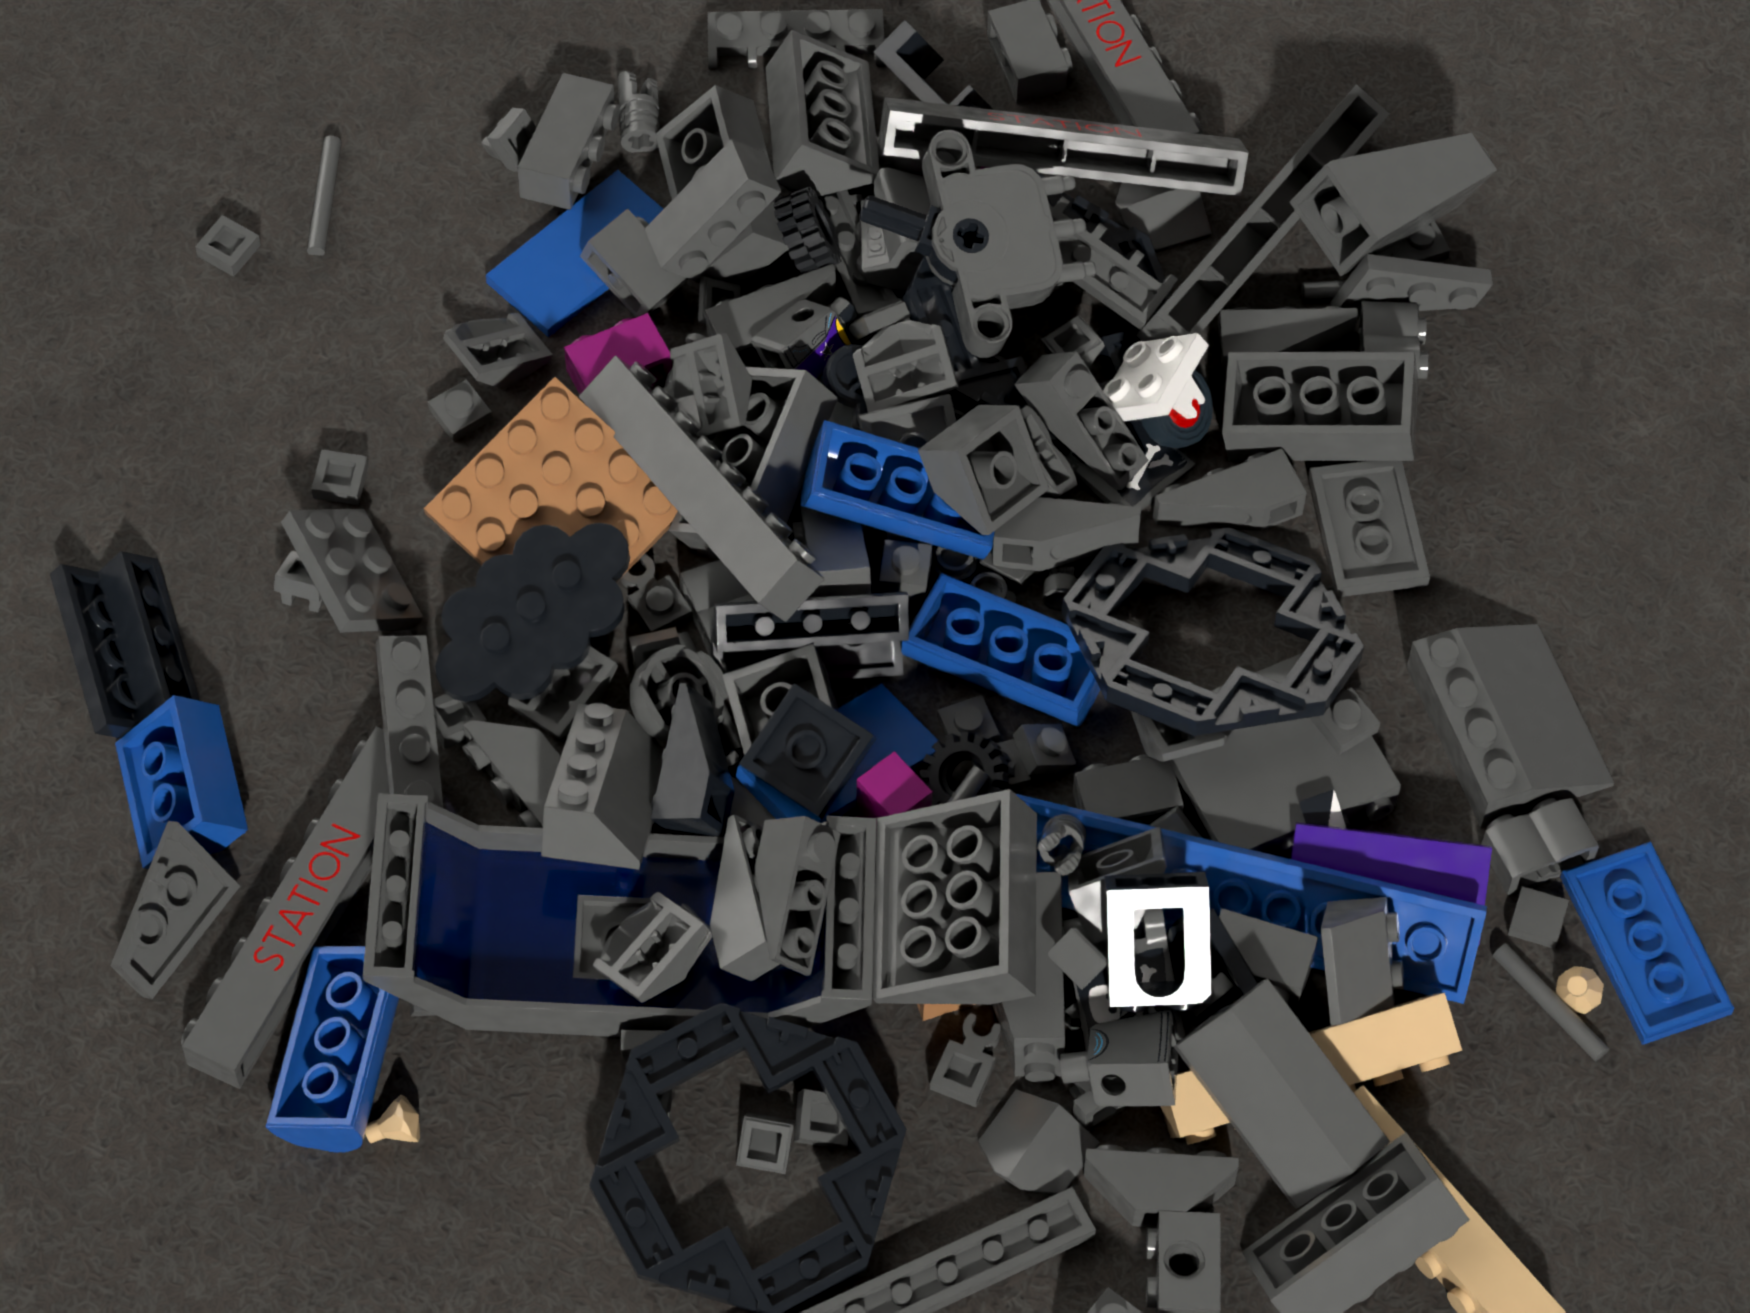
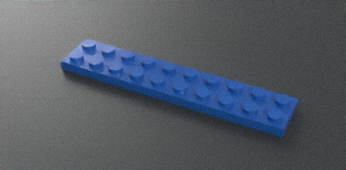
M1016 794L1037 813V847L1046 823L1052 817L1060 814L1072 815L1084 825L1087 838L1082 854L1156 828ZM1161 829L1167 865L1164 873L1205 872L1209 885V910L1214 909L1218 917L1221 909H1226L1318 937L1312 968L1325 971L1321 926L1328 901L1387 897L1389 913H1398L1400 941L1392 942L1393 960H1402L1404 990L1424 995L1445 993L1447 1000L1464 1004L1487 906ZM1069 834L1061 838L1056 848L1064 844L1070 849L1073 838ZM1037 849L1036 872H1056L1054 867L1043 860ZM1061 875L1062 907L1076 910L1069 894L1068 875ZM1183 907L1162 908L1167 933L1173 923L1184 916Z

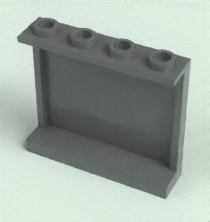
M1303 653L1255 673L1282 683ZM1222 686L1211 691L1218 693ZM1344 687L1341 689L1338 695L1346 691ZM1311 717L1235 729L1224 746L1171 760L1176 777L1212 841L1275 856L1281 854L1284 858H1289L1292 854L1295 822L1305 823L1300 807L1301 800L1334 790L1345 826L1350 829L1351 824L1368 818L1370 822H1374L1389 815L1393 811L1394 806H1396L1401 787L1373 736L1339 755L1313 723Z

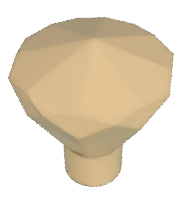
M1574 966L1558 977L1556 994L1574 1012L1586 1014L1601 1004L1604 984L1593 969Z
M400 1095L378 1120L367 1123L365 1135L371 1144L385 1138L418 1142L420 1139L419 1115L407 1098Z

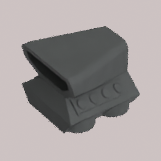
M882 168L878 171L874 179L875 197L927 215L931 204L923 176L892 168ZM861 200V209L865 200ZM859 219L856 225V232L861 240L862 251L856 261L857 269L869 284L906 292L924 256L915 252L918 241L864 223Z

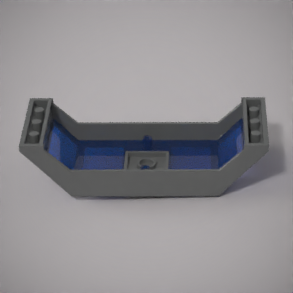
M378 793L363 981L466 1030L621 1037V1030L667 1031L719 1003L741 1008L743 1012L767 1019L772 1017L810 1028L872 1004L876 818L827 816L826 822L821 823L841 834L811 975H803L780 964L755 980L749 981L720 969L712 937L690 968L685 980L641 1003L598 972L593 966L595 959L601 957L608 938L626 917L651 901L650 897L656 892H660L678 906H681L682 903L687 904L710 926L725 837L650 833L640 870L542 857L543 828L478 825L429 802L428 796Z

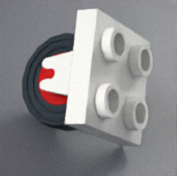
M1199 333L1134 343L1125 352L1122 365L1115 377L1105 386L1103 392L1122 421L1141 419L1142 425L1149 437L1159 445L1182 448L1197 443L1208 432L1213 412V401L1209 387L1202 375L1195 370L1209 345Z

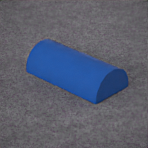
M823 421L804 477L801 493L802 507L982 560L987 557L993 546L994 532L990 535H982L933 492L918 452L919 448L830 421Z
M942 573L909 628V641H902L901 652L906 657L1077 727L1081 726L1087 718L1100 692V688L1068 624Z
M365 946L313 947L266 1123V1128L271 1133L297 1146L330 1152H349L358 1149L362 1145L399 1002V997L363 981Z

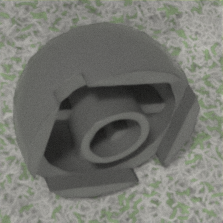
M677 644L654 653L636 670L630 684V706L636 721L648 734L662 742H667L672 721L671 711L676 702L680 683H687L711 702L717 726L722 722L725 715L722 712L724 700L728 698L722 670L708 654L702 651L696 653L691 649L684 648L685 645Z

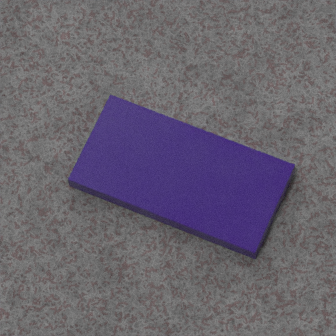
M1295 822L1291 860L1485 906L1492 847Z

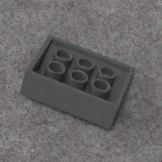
M1538 624L1455 628L1412 642L1406 668L1480 828L1488 826L1492 821L1503 815L1511 814L1517 817L1530 813L1535 805L1546 799L1554 798L1557 801L1574 799L1614 786V781Z
M1003 790L877 818L872 1000L877 1004L991 1005L1036 996L1037 813L1012 790Z

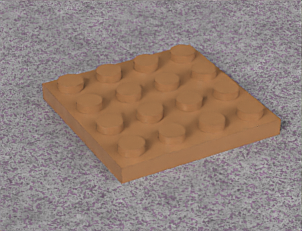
M556 377L424 508L425 514L481 566L493 556L512 555L518 538L523 532L534 526H555L571 537L586 525L594 523L610 524L620 530L628 542L631 558L626 572L669 530L678 511L614 438L615 431Z

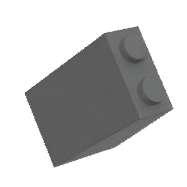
M1472 133L1332 160L1292 198L1290 204L1339 275L1342 276L1356 268L1366 254L1378 255L1458 208L1497 169L1486 149L1478 143Z
M1036 872V996L991 1004L996 1022L1001 1026L1000 1033L1014 1075L1025 1076L1026 1080L1037 1083L1053 1080L1055 1076H1062L1060 1055L1065 1053L1063 971L1048 955L1049 950L1062 938L1061 875L1057 872Z

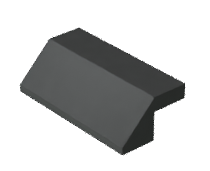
M1268 979L1258 983L1224 1012L1209 1017L1173 1046L1295 1209L1303 1206L1354 1173L1390 1143L1389 1139Z

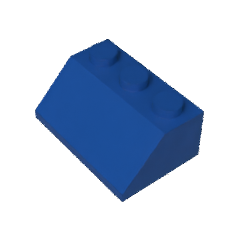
M173 695L115 743L142 867L144 869H149L168 821L178 822L209 854L222 851L248 831L219 705Z

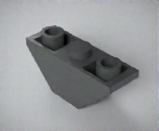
M470 720L464 724L466 745L462 748L470 764L477 771L484 767L492 777L490 785L500 802L505 806L511 802L520 813L517 819L521 827L543 828L544 805L561 757L542 732L536 728Z
M1109 1144L1098 1146L1096 1149H1086L1084 1177L1132 1226L1156 1228L1159 1211L1203 1213L1235 1185L1239 1158L1227 1157L1219 1151H1203L1197 1155L1176 1154L1174 1150L1168 1148H1152L1146 1152L1126 1151L1121 1146Z

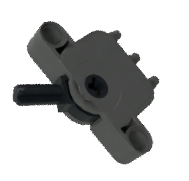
M955 130L938 132L932 138L922 160L923 175L931 204L927 215L874 196H867L860 212V220L862 222L918 241L915 252L926 256L931 271L939 279L955 286L952 296L962 339L966 349L972 355L979 358L995 356L1002 349L1012 330L1010 309L1041 303L1051 294L1056 284L1082 280L1085 277L1094 276L1097 272L1096 264L1093 261H1077L1063 264L1058 238L1071 237L1074 234L1083 233L1086 230V223L1082 218L1053 220L1047 198L1048 195L1073 190L1075 188L1074 177L1071 175H1056L1041 178L1032 168L1022 164H1009L976 170L967 138ZM947 152L955 158L956 163H944L938 158L936 153ZM964 239L971 242L970 249L963 246ZM988 324L996 330L998 337L988 338L982 335L977 325Z

